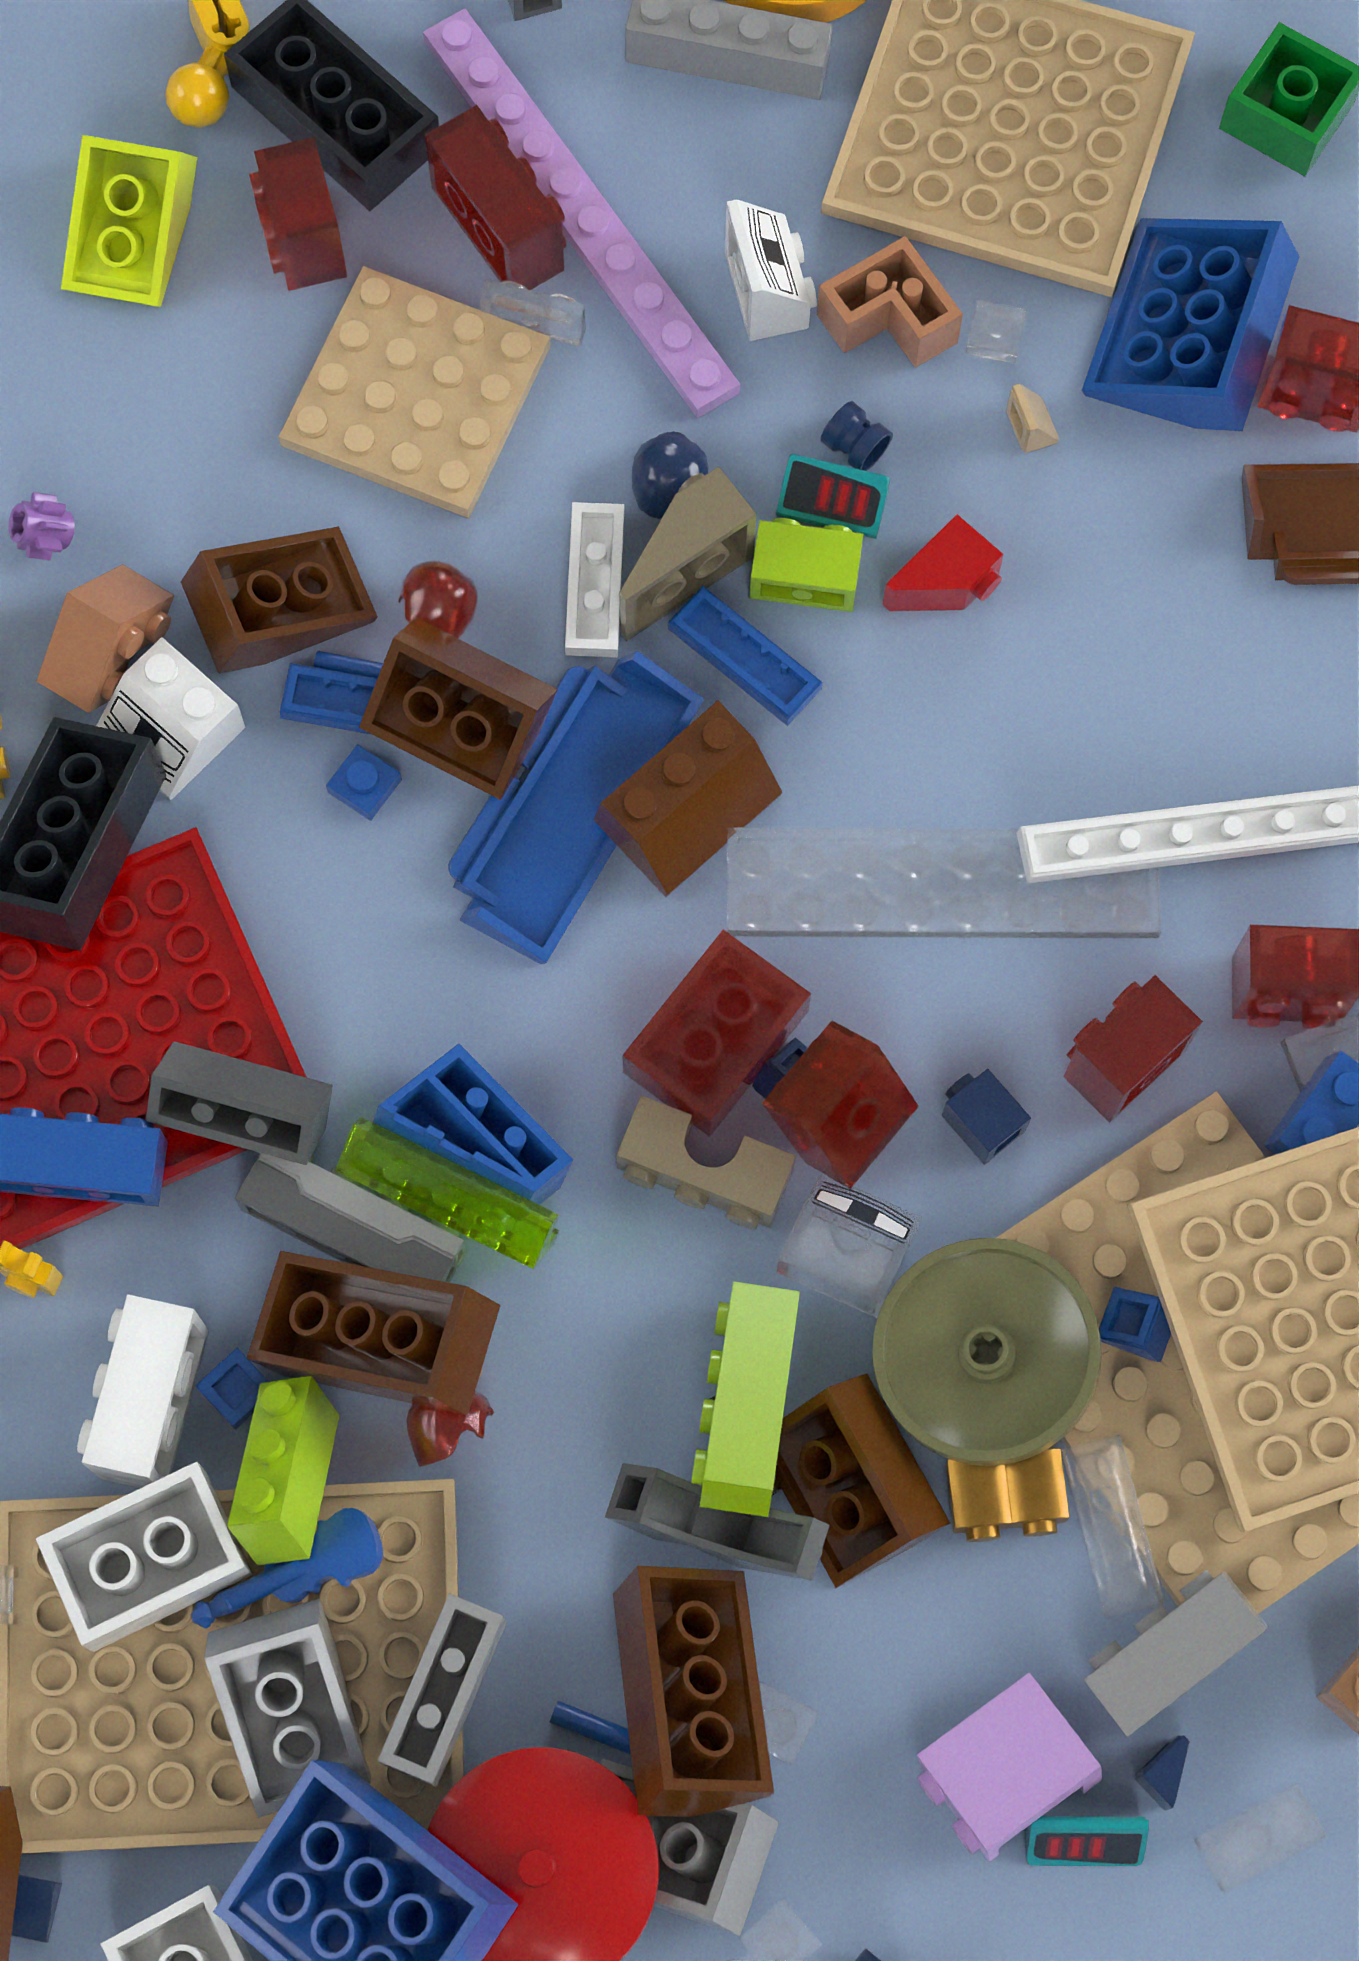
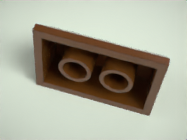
M416 617L393 637L359 728L501 800L536 741L558 689Z
M717 700L600 803L593 820L665 897H668L779 798L783 792L756 740Z
M868 1373L827 1387L782 1419L775 1478L795 1514L813 1517L830 1525L820 1561L835 1588L852 1581L907 1551L950 1524L948 1517Z

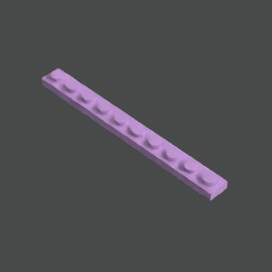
M464 8L423 31L424 43L696 418H700L740 394L739 381L468 11Z

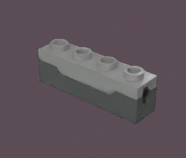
M260 1153L258 1155L259 1159H256L235 1196L241 1211L344 1263L450 1283L456 1272V1267H459L467 1252L464 1240L458 1237L461 1231L453 1224L434 1215L427 1222L410 1213L409 1211L412 1206L399 1196L383 1190L378 1197L361 1188L360 1186L363 1181L348 1170L334 1166L331 1172L313 1164L314 1155L311 1156L307 1165Z

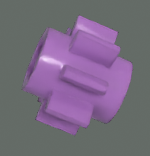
M32 492L31 502L22 501L15 505L11 511L8 524L10 538L13 542L18 543L17 549L26 550L27 558L50 561L52 551L61 553L62 549H66L72 541L74 535L73 516L70 511L65 510L66 504L57 503L56 495Z

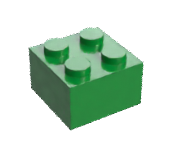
M1278 22L1228 96L1219 129L1306 177L1356 101L1359 93V65Z

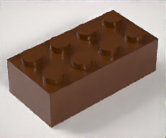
M280 1251L246 1359L285 1377L299 1378L312 1376L318 1384L468 1415L501 1305L465 1285Z

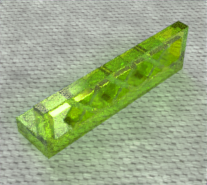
M360 1117L353 1123L335 1171L531 1269L535 1268L555 1243L560 1231L554 1228L559 1214L363 1117Z

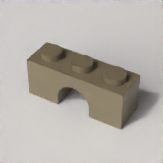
M641 1095L616 1154L617 1169L624 1171L623 1178L647 1189H653L656 1183L676 1191L674 1197L677 1200L694 1208L705 1209L706 1204L725 1210L727 1211L726 1218L742 1227L756 1229L758 1224L770 1228L794 1170L796 1155L744 1135L737 1154L730 1162L719 1167L702 1166L689 1156L685 1148L692 1130L693 1115Z

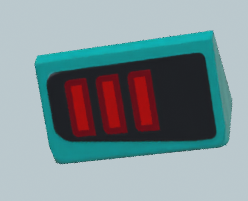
M790 454L776 516L823 527L827 525H841L851 529L854 533H862L865 537L877 539L889 492L890 478L881 474Z
M1041 1816L1025 1828L1026 1862L1031 1866H1139L1144 1860L1149 1833V1820H1145V1817Z

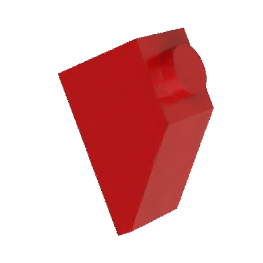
M956 514L886 583L882 605L889 611L964 610L976 597L980 601H984L1000 584L1002 577L999 575L1004 554Z

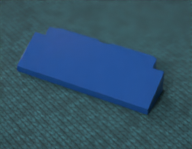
M638 651L618 659L609 675L597 666L589 669L574 666L565 672L556 687L558 690L542 729L521 765L525 769L520 778L514 777L501 800L491 795L488 797L448 864L450 875L457 880L453 888L472 897L460 921L539 964L547 963L617 846L593 820L600 803L688 727L704 701V698Z

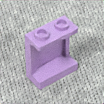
M1030 1672L917 1754L920 1768L923 1771L922 1774L916 1777L920 1786L936 1807L945 1801L958 1820L951 1827L969 1853L972 1855L980 1849L989 1862L999 1856L998 1849L1076 1790L1080 1788L1084 1794L1102 1781L1101 1765Z

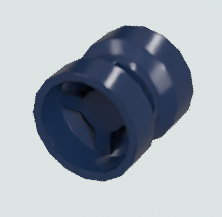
M850 401L834 414L823 430L820 441L833 452L841 451L844 454L847 453V462L853 468L868 471L881 458L890 445L893 433L881 423L870 425V421L866 419V411L853 401Z

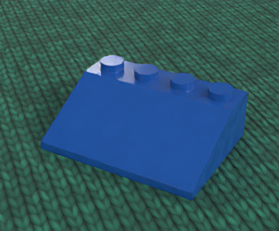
M1141 218L1082 388L1083 394L1093 399L1194 429L1243 431L1300 257L1282 221Z
M311 1760L213 1912L270 1961H481L519 1904L347 1765L340 1762Z

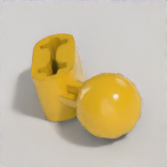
M188 0L190 21L202 47L203 54L198 63L193 62L180 66L169 77L165 91L166 103L174 118L186 126L202 128L215 124L226 112L230 96L228 86L224 80L226 74H228L224 53L250 32L248 19L240 0Z

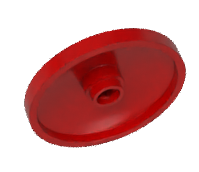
M531 1747L513 1750L488 1759L464 1775L450 1789L439 1804L427 1829L429 1833L519 1904L481 1961H621L639 1940L653 1911L659 1883V1857L654 1832L647 1815L638 1814L637 1798L618 1776L605 1766L579 1753L550 1747Z

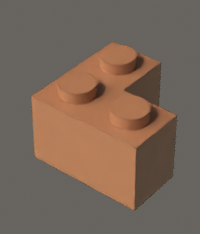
M906 236L819 285L817 316L844 354L886 329L915 368L958 343L963 313Z
M123 564L67 592L36 682L87 713L110 701L119 681L126 672L130 658L138 650L150 643L155 644L168 631L171 624V616L168 615L174 595Z

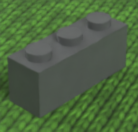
M174 1041L152 1074L146 1121L307 1165L326 1130L333 1085Z

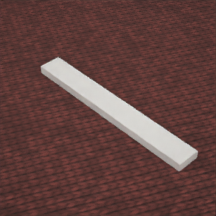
M1359 786L1020 826L1016 834L1027 884L1359 843Z

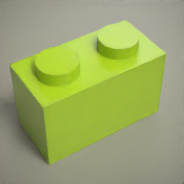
M776 518L771 521L759 520L749 598L853 612L864 534L854 533L851 529L841 525H827L823 528L802 526L799 522L789 518Z

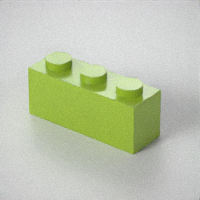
M312 1376L260 1383L227 1525L257 1565L310 1559L340 1416Z

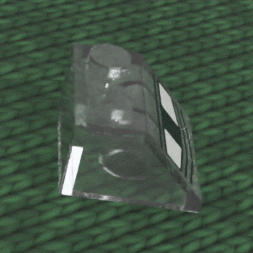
M822 1172L805 1201L778 1258L776 1273L878 1318L881 1307L894 1283L923 1217Z

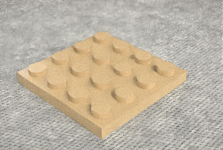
M362 266L278 436L280 446L469 519L551 347L550 337Z

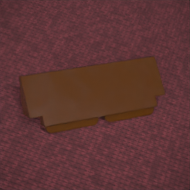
M1359 463L1243 465L1242 489L1248 560L1274 559L1275 580H1285L1293 585L1359 584Z

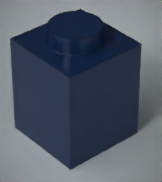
M988 1068L976 1078L970 1073L964 1075L945 1093L949 1100L945 1103L942 1117L984 1165L1026 1131L1031 1120L1028 1113Z

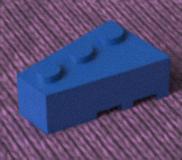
M460 1043L382 1102L377 1108L368 1134L520 1220L560 1189L573 1162V1159Z

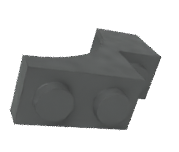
M627 1463L622 1464L605 1518L655 1540L692 1546L739 1568L812 1581L822 1555L824 1541L830 1525L813 1517L772 1508L769 1510L768 1517L700 1507L702 1486L692 1484L690 1481L659 1468Z

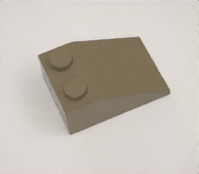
M720 467L706 475L698 473L681 485L619 592L620 631L626 642L686 603L702 586L709 588L754 558L756 513Z

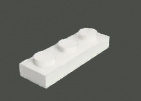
M572 502L565 636L566 656L618 657L620 625L619 592L622 580L624 504Z

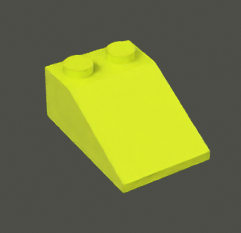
M82 135L61 289L161 307L191 207L198 157L179 151Z

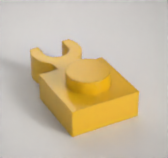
M3 1240L0 1246V1273L7 1277L3 1284L4 1286L31 1298H35L38 1290L55 1296L63 1275L54 1265L42 1261L43 1257L34 1252L27 1253Z

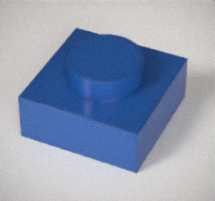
M357 744L326 784V788L329 794L371 821L401 782L402 778L399 771Z
M238 1347L195 1385L235 1430L253 1414L260 1383L269 1382L253 1363L246 1359L247 1357Z

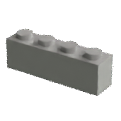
M632 0L625 27L626 62L820 100L830 58L833 24L711 0Z

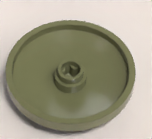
M977 1238L955 1242L929 1253L912 1265L892 1287L881 1307L875 1325L872 1347L873 1366L880 1392L886 1405L901 1427L928 1450L956 1462L979 1466L1005 1465L1031 1458L1047 1450L1067 1435L1079 1422L1094 1396L1099 1380L1102 1358L1101 1337L1097 1319L1086 1293L1077 1280L1066 1268L1044 1252L1020 1242L1000 1238Z

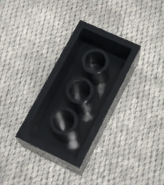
M286 0L224 53L231 87L369 212L442 149L438 116L308 0Z
M53 717L0 820V932L81 951L167 776L151 738Z

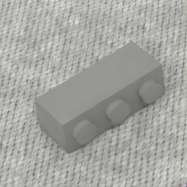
M1206 1569L1179 1590L1186 1599L1182 1604L1169 1614L1162 1605L1158 1606L1134 1625L1140 1636L1122 1649L1118 1642L1114 1640L1088 1660L1095 1671L1089 1674L1084 1681L1127 1737L1267 1630L1268 1625L1225 1570L1213 1578Z
M449 1593L378 1758L381 1764L431 1786L438 1787L507 1624L504 1616Z

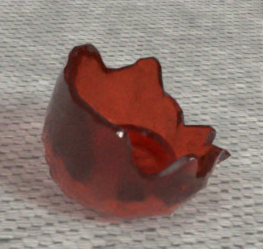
M427 561L411 568L403 580L401 593L398 598L400 603L404 597L405 619L409 623L417 617L459 639L474 618L478 603V591L474 581L453 565L441 561Z
M475 1390L468 1415L412 1404L406 1419L407 1431L413 1454L419 1467L449 1458L459 1443L461 1433L466 1430L474 1432L477 1437L484 1438L486 1417L488 1415L492 1416L494 1411L483 1394Z

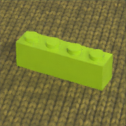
M733 1281L730 1303L719 1301L714 1335L725 1336L723 1351L711 1350L707 1376L708 1384L717 1385L715 1400L704 1399L699 1433L710 1434L708 1450L696 1449L691 1480L692 1484L702 1485L700 1507L763 1517L769 1516L800 1291Z

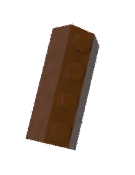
M637 1565L613 1593L634 1787L638 1800V1814L647 1816L694 1817L770 1797L774 1793L744 1571Z

